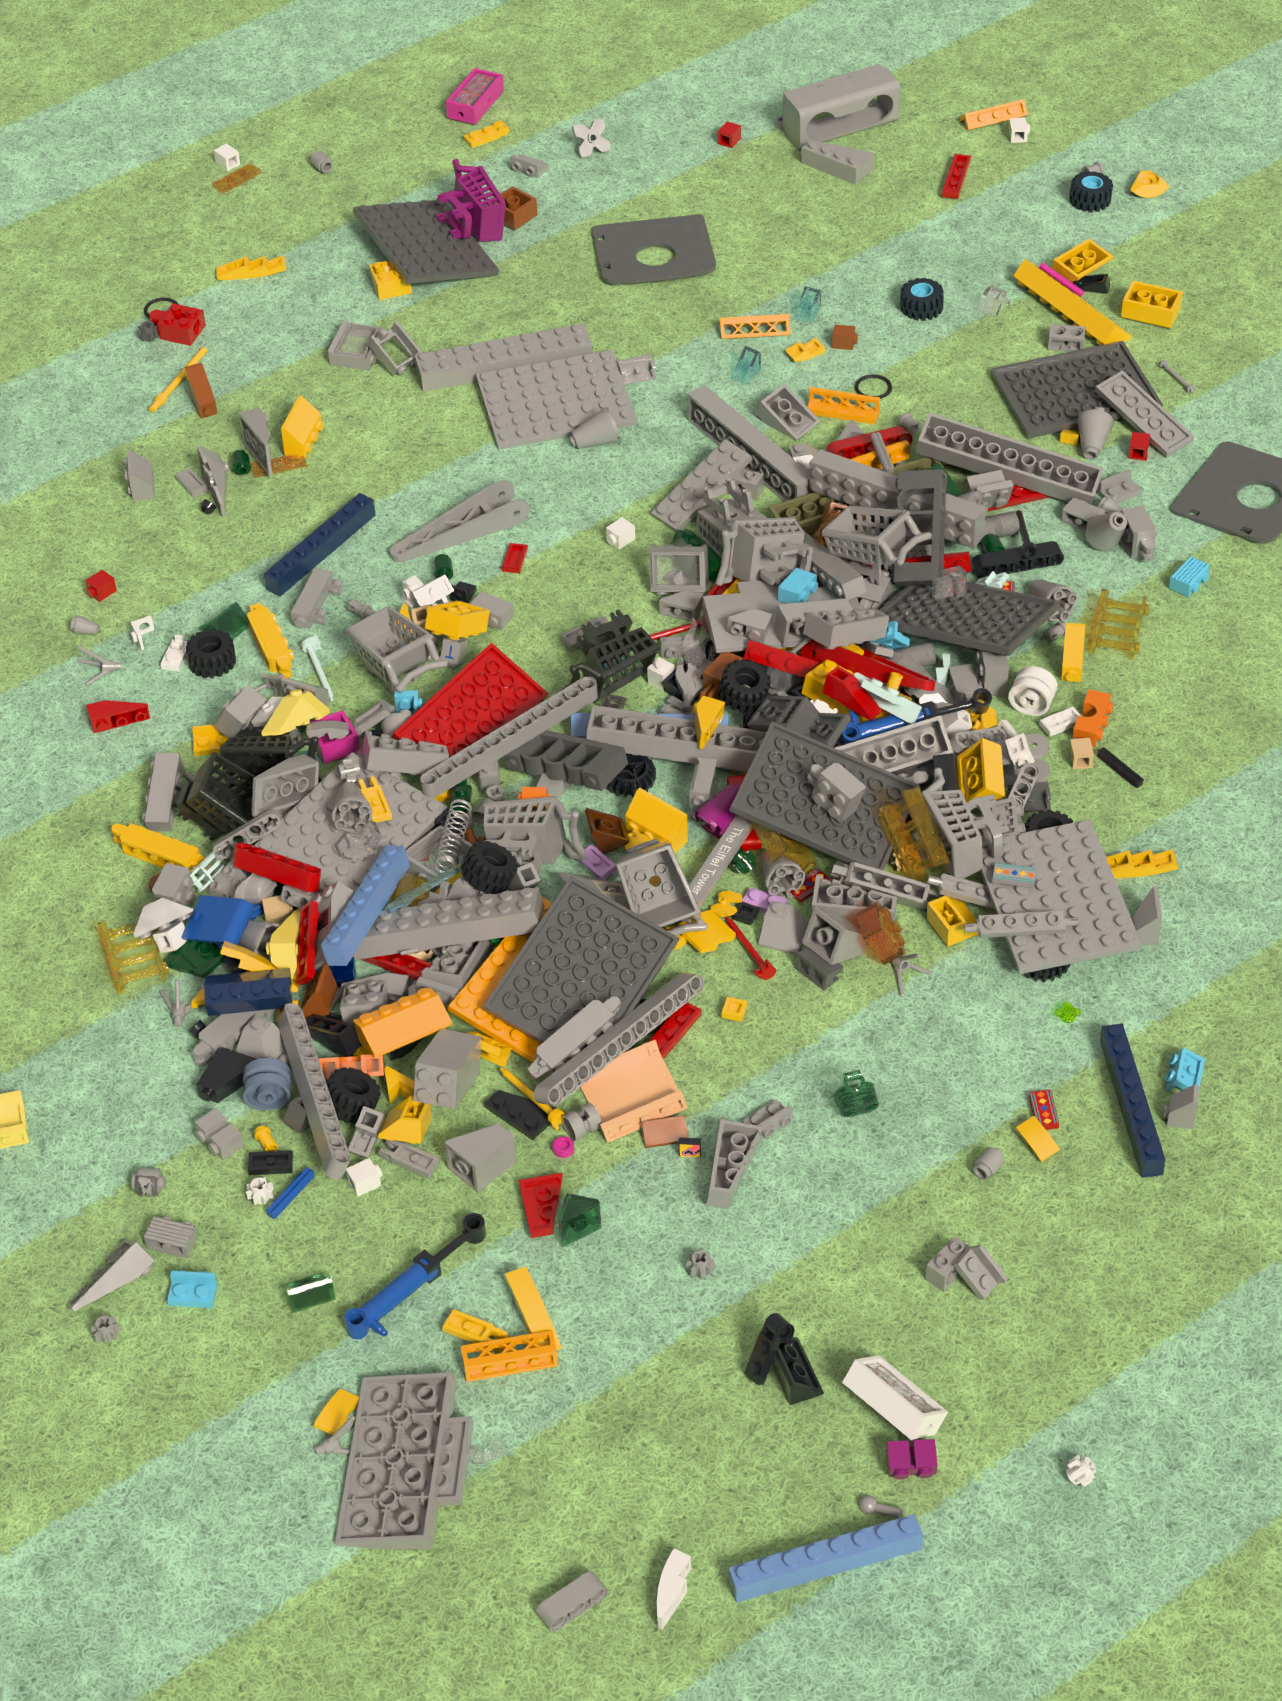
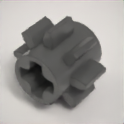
M145 321L141 326L139 325L138 337L143 338V341L152 342L158 338V326H155L154 322Z

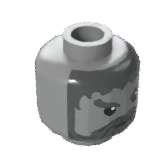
M142 1167L132 1177V1189L136 1191L138 1196L156 1197L166 1186V1177L162 1176L158 1168Z

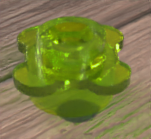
M1064 1002L1063 1006L1055 1011V1015L1064 1023H1072L1076 1020V1016L1081 1015V1010L1075 1008L1069 1002Z

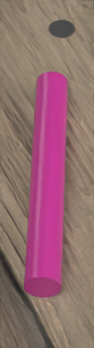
M1041 263L1039 268L1079 297L1083 295L1084 291L1045 263Z

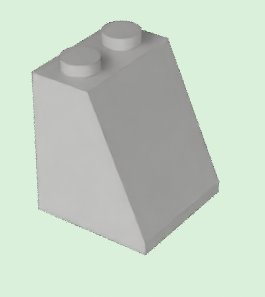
M816 907L812 912L802 943L833 965L864 954L870 937L842 915Z
M496 1124L447 1140L445 1142L448 1169L479 1193L516 1163L514 1134L509 1129Z

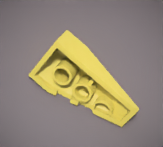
M301 689L291 690L290 694L283 697L262 730V736L284 734L296 729V726L309 724V720L314 717L315 720L330 714V709L309 691L302 692Z
M297 908L273 932L270 942H267L266 945L267 955H271V963L279 969L291 968V978L294 981L296 980L300 908Z

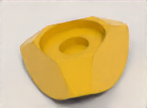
M1141 170L1130 190L1140 197L1153 198L1164 193L1169 186L1152 171Z

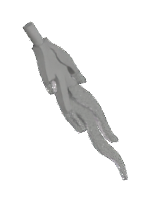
M703 609L700 612L701 633L696 641L693 639L697 623L692 618L691 628L683 640L682 650L687 664L686 673L683 669L684 661L682 657L678 656L677 659L678 665L675 680L684 699L682 710L685 712L690 711L691 702L703 691V672L715 658L713 645L710 647L709 658L706 659L705 648L711 635Z

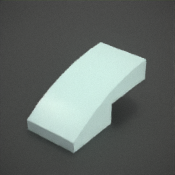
M942 654V667L936 668L935 680L945 687L948 682L950 654Z

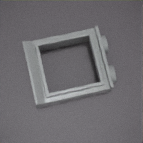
M397 321L394 322L390 330H382L377 338L374 335L371 336L367 343V346L373 350L392 374V377L396 374H403L410 365L412 367L416 366L414 355L422 353ZM393 337L410 356L409 359L398 366L381 346Z
M697 757L691 789L689 790L690 819H694L693 813L716 795L718 784H712V781L715 777L717 759Z

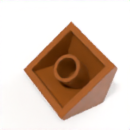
M324 963L306 989L301 1004L305 1018L310 1017L312 1014L326 1016L330 1013L338 986L330 967L326 963Z

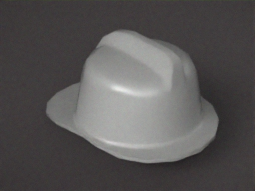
M252 873L239 884L234 898L244 899L253 905L262 904V899L273 897L274 888L277 886V883Z

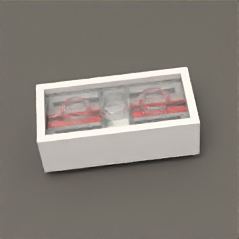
M880 1355L855 1359L842 1382L910 1440L935 1435L948 1414L947 1410Z

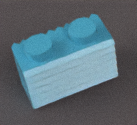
M1190 556L1170 577L1169 589L1190 597L1192 593H1196L1203 582L1206 583L1209 579V564Z
M795 568L783 583L779 585L778 601L785 602L786 604L806 602L811 592L815 593L817 590V575Z

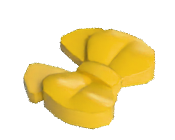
M722 891L718 894V903L712 905L711 910L718 917L731 916L737 912V907L730 905V903L742 902L743 896L739 892L736 894L733 891Z

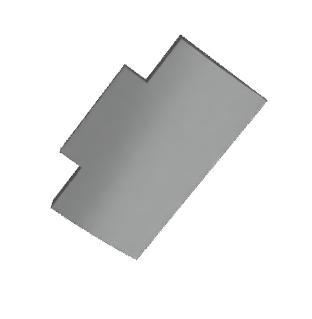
M765 580L737 582L738 593L703 596L702 609L716 653L746 651L750 639L727 632L729 616L753 608L772 614L771 627L764 644L776 648L796 647L799 644L795 643L783 647L774 631L778 604H786L785 602L778 601L779 585L784 580H780V584L774 583V585H770ZM825 586L817 587L815 593L811 592L806 602L843 598L837 596L833 590ZM857 597L848 600L853 610H861Z
M452 1372L363 1377L335 1539L336 1546L376 1549H433L439 1506L462 1505L474 1423L471 1416L452 1417L457 1381Z

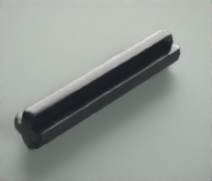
M1105 747L1098 750L1097 756L1134 787L1139 788L1143 785L1144 779Z

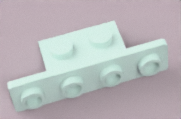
M855 673L854 676L861 683V687L866 689L880 708L910 724L915 723L922 709L920 705L899 695L898 690L882 686L883 682L875 678L871 680L860 673Z

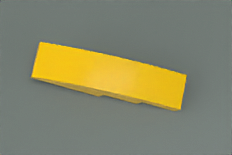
M284 255L271 260H267L266 256L249 261L246 256L216 267L217 279L236 280L276 274L287 270L286 259Z
M1152 849L1131 855L1130 850L1106 857L1115 879L1149 876L1179 869L1173 849L1154 855Z
M227 941L223 943L220 954L240 959L239 968L249 971L279 969L270 960L257 953ZM291 978L292 991L298 992L299 984H296V980L294 981Z
M525 1266L506 1273L505 1280L514 1296V1302L523 1318L528 1334L552 1330L556 1350L562 1349L553 1324L527 1267ZM549 1339L540 1340L537 1345L547 1346L550 1345Z

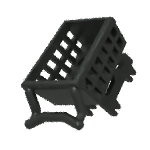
M619 609L616 610L617 616L613 612L610 613L612 621L595 628L591 622H588V628H586L582 624L583 640L579 636L576 638L586 660L569 667L572 677L570 683L563 689L579 680V670H581L584 677L590 676L596 679L598 698L592 702L594 704L647 673V668L654 662L660 648L658 643L642 627L629 632L633 622L628 614L623 615ZM633 651L635 655L630 656L629 652ZM623 655H624L625 658H626V660H624V661L621 659V657H622ZM615 659L618 664L614 665L612 660ZM640 661L643 665L640 668H638L636 665V662ZM605 663H606V664L608 665V667H609V669H607V670H606V668H605V666H604ZM632 666L634 672L630 673L627 667ZM623 670L626 676L621 679L618 672ZM613 675L617 679V682L612 683L610 677ZM607 682L608 687L604 689L603 686Z
M246 727L244 731L238 732L237 737H230L220 747V754L251 774L258 776L287 758L294 757L293 754L305 745H309L307 756L315 759L319 738L316 736L303 738L292 745L291 735H289L290 731L281 735L262 736V731H256V727H253L252 730ZM233 771L228 773L231 777L236 774ZM318 775V784H319V783L322 781V779H321L320 776ZM249 782L246 786L251 787L253 783ZM231 783L228 787L233 788L235 785ZM239 789L236 792L240 794L241 792H243V790Z
M213 752L198 769L194 782L190 781L183 787L177 803V808L179 809L177 816L183 815L182 820L184 821L188 819L195 821L206 830L204 836L210 835L209 840H214L223 834L230 833L255 818L252 816V797L248 799L244 797L248 794L253 796V786L247 787L246 784L249 782L253 783V778L256 776ZM221 766H224V767H226L227 769L224 770V771H222V770H220L219 768H220ZM231 771H233L234 773H236V774H235L234 776H232V777H231L230 775H228V773H230ZM214 773H216V774H218L219 776H217V777L215 778V777L212 776V775H213ZM240 776L245 778L241 782L237 780ZM224 778L227 781L222 783L220 780ZM231 783L235 785L233 788H230L228 786ZM239 789H242L243 792H241L240 794L236 792ZM259 826L250 827L252 833H259L261 831ZM237 835V836L233 837V840H237V839H240V838H243V837L240 836V835Z

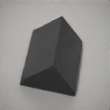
M792 1337L788 1342L780 1343L772 1367L789 1404L793 1405L823 1395V1389L799 1338Z

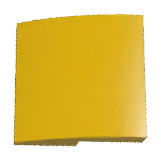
M712 910L700 913L703 922L708 925L707 930L681 934L700 953L715 951L718 944L733 941L736 933ZM692 919L690 924L696 923V921ZM681 922L676 927L689 923Z

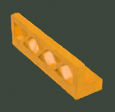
M1023 99L959 116V121H965L966 130H971L1007 121L1009 118L1027 116L1028 114Z
M789 314L720 318L721 339L790 335ZM786 324V331L779 332L775 326ZM761 325L771 327L766 333H762L757 329ZM744 326H751L753 330L750 333L745 334L740 330V328ZM726 327H734L736 329L730 335H725L724 332Z
M810 387L807 407L817 416L849 421L854 420L855 422L876 425L880 414V398ZM814 394H820L823 399H815ZM838 397L841 401L834 402L831 398ZM849 400H855L858 404L853 405L849 402ZM866 403H875V408L868 407Z
M907 440L885 446L892 464L909 458L910 444ZM875 450L850 459L876 469L882 468Z
M552 1330L461 1346L466 1382L558 1366L557 1350ZM549 1339L550 1345L547 1346L537 1345L540 1340ZM516 1344L526 1345L524 1350L514 1349ZM493 1348L503 1349L500 1354L491 1353ZM477 1351L480 1353L477 1358L468 1359L467 1353Z

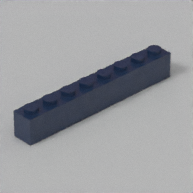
M361 493L357 494L264 573L266 590L279 597L287 592L376 516L374 499Z
M1121 1023L1102 1026L1100 1044L1141 1178L1161 1176L1164 1174L1166 1159L1124 1025Z

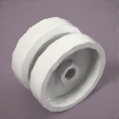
M1035 666L1025 667L1016 675L1014 684L1009 691L1008 699L1018 712L1031 716H1041L1050 708L1058 684L1055 677L1045 669Z

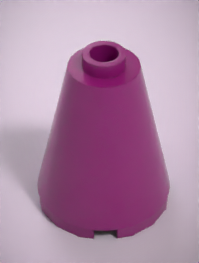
M737 783L735 785H728L692 815L696 822L699 819L702 821L703 825L701 827L718 839L723 836L737 815L729 810L740 785Z

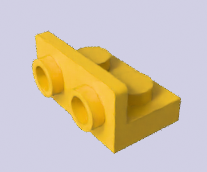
M216 724L192 727L194 756L211 755L213 752L220 754V747L226 743L228 738L215 728Z
M477 1031L467 1032V1034L482 1036L481 1058L501 1067L506 1066L512 1047Z

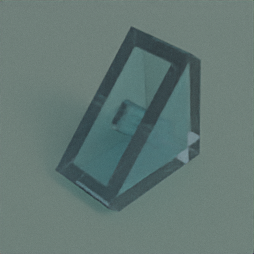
M804 286L795 320L812 324L821 310V290Z
M745 346L731 378L747 384L761 372V352Z

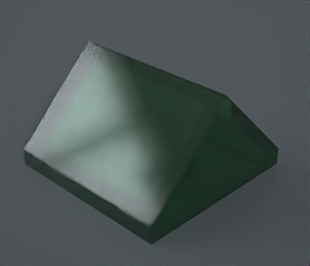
M235 601L201 625L199 630L202 632L207 629L222 630L224 633L227 632L234 640L249 628V621L245 612Z
M566 1194L558 1217L560 1245L562 1248L602 1229L600 1202L598 1199Z
M326 1271L282 1285L292 1313L336 1300L332 1278Z

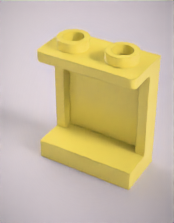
M21 1091L0 1094V1149L29 1143L25 1107Z

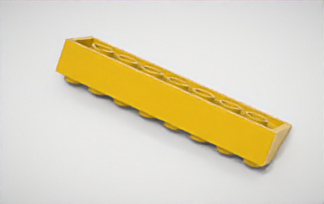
M1024 259L1013 275L1018 279L1017 283L1024 288L1026 286L1029 287L1028 291L1031 294L1041 296L1039 300L1046 305L1050 303V308L1055 312L1059 313L1061 311L1064 319L1069 322L1073 320L1074 326H1084L1085 334L1091 339L1093 337L1097 338L1095 342L1099 345L1119 341L1125 342L1132 338L1129 333L1027 259Z

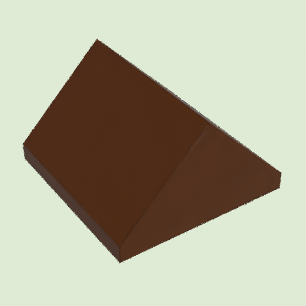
M589 808L585 809L591 835L600 852L605 854L629 843L623 818Z

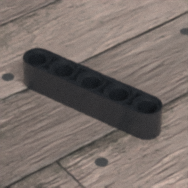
M1049 541L1035 544L1037 554L1030 559L1022 555L1021 547L976 555L971 560V565L976 576L980 579L989 576L992 571L995 574H1011L1059 565L1064 561V555L1057 542Z

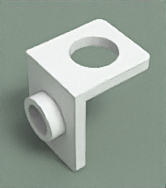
M151 616L130 622L132 641L138 643L141 651L144 650L141 634L154 630ZM142 623H149L146 629H139Z

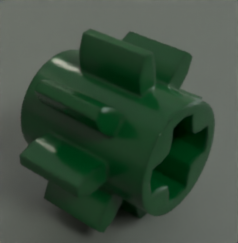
M741 849L732 859L734 863H732L731 867L737 874L740 871L747 874L755 867L754 860L756 856L750 850L744 852Z

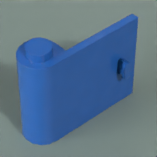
M200 895L181 938L183 940L215 943L220 951L224 941L239 945L255 906L244 899Z

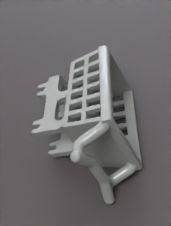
M729 477L724 484L711 489L708 486L703 488V500L710 507L698 511L696 535L722 558V531L727 530L730 532L733 519L766 518V516L753 508L751 492L747 491V489H743L742 492L738 490L735 481ZM724 494H730L733 497L728 500L721 498L718 501L715 499Z
M848 506L822 530V536L825 538L830 554L840 556L841 560L858 573L869 576L871 583L874 584L876 582L877 585L882 583V564H884L886 571L890 568L892 572L894 563L902 566L907 553L917 543L931 538L930 532L922 533L919 531L909 511L861 506ZM853 514H857V520L853 519ZM862 514L866 515V521H862ZM871 515H875V522H871ZM880 516H884V523H880ZM889 517H893L891 524H889ZM863 526H866L867 532L863 531ZM908 526L915 537H912L900 549L898 557H895V551L905 543L906 528ZM871 527H875V533H872ZM880 528H883L884 531L880 534Z
M796 518L733 519L730 532L727 530L722 531V561L715 584L722 586L725 583H730L734 576L744 581L765 580L770 585H774V583L780 584V580L786 579L795 568L810 572L813 548L808 544H803L805 532L796 521Z
M389 605L346 628V633L349 635L354 650L363 658L367 672L371 673L372 677L377 676L385 683L386 690H390L391 694H394L395 691L401 693L411 680L416 682L418 676L429 670L448 666V662L441 660L432 640L433 635ZM430 654L434 662L425 663L417 668L418 665L428 660V655ZM407 672L405 677L399 682L397 677Z
M935 768L934 783L922 792L924 835L951 876L964 879L983 868L982 847H988L993 858L1002 857L1003 852L1009 850L1007 840L1002 837V833L1008 831L1009 826L1006 825V820L997 821L995 814L990 809L997 805L994 795L974 798L967 803L961 790L942 791V786L945 783L942 769ZM978 808L982 816L973 818L970 811ZM959 829L957 832H952V830ZM978 829L981 830L984 838L981 837ZM944 833V835L940 837L934 836L935 834ZM948 840V843L942 845L939 844V842ZM951 848V851L945 852L944 849Z
M557 796L485 803L483 827L487 840H484V842L497 843L510 852L518 851L522 861L529 860V862H523V864L533 863L537 874H539L542 864H554L563 848H565L567 855L571 859H581L582 861L588 859V855L580 842L577 829L579 813L577 811L567 813ZM544 805H549L547 811H542ZM538 806L537 811L531 812L532 807ZM527 807L526 812H521V808ZM511 808H516V812L510 813ZM500 809H506L505 813H500ZM529 817H534L532 823H528ZM540 817H544L542 823H538ZM514 818L513 823H508V820ZM519 818H524L523 823H518ZM504 819L503 823H498V820ZM563 820H570L569 831L572 844L566 839Z
M653 839L629 848L627 855L619 858L616 867L631 911L660 927L692 916L696 923L684 924L667 930L675 936L686 932L707 930L708 925L703 922L700 908L670 843ZM654 875L661 878V883L657 886L649 883V879Z

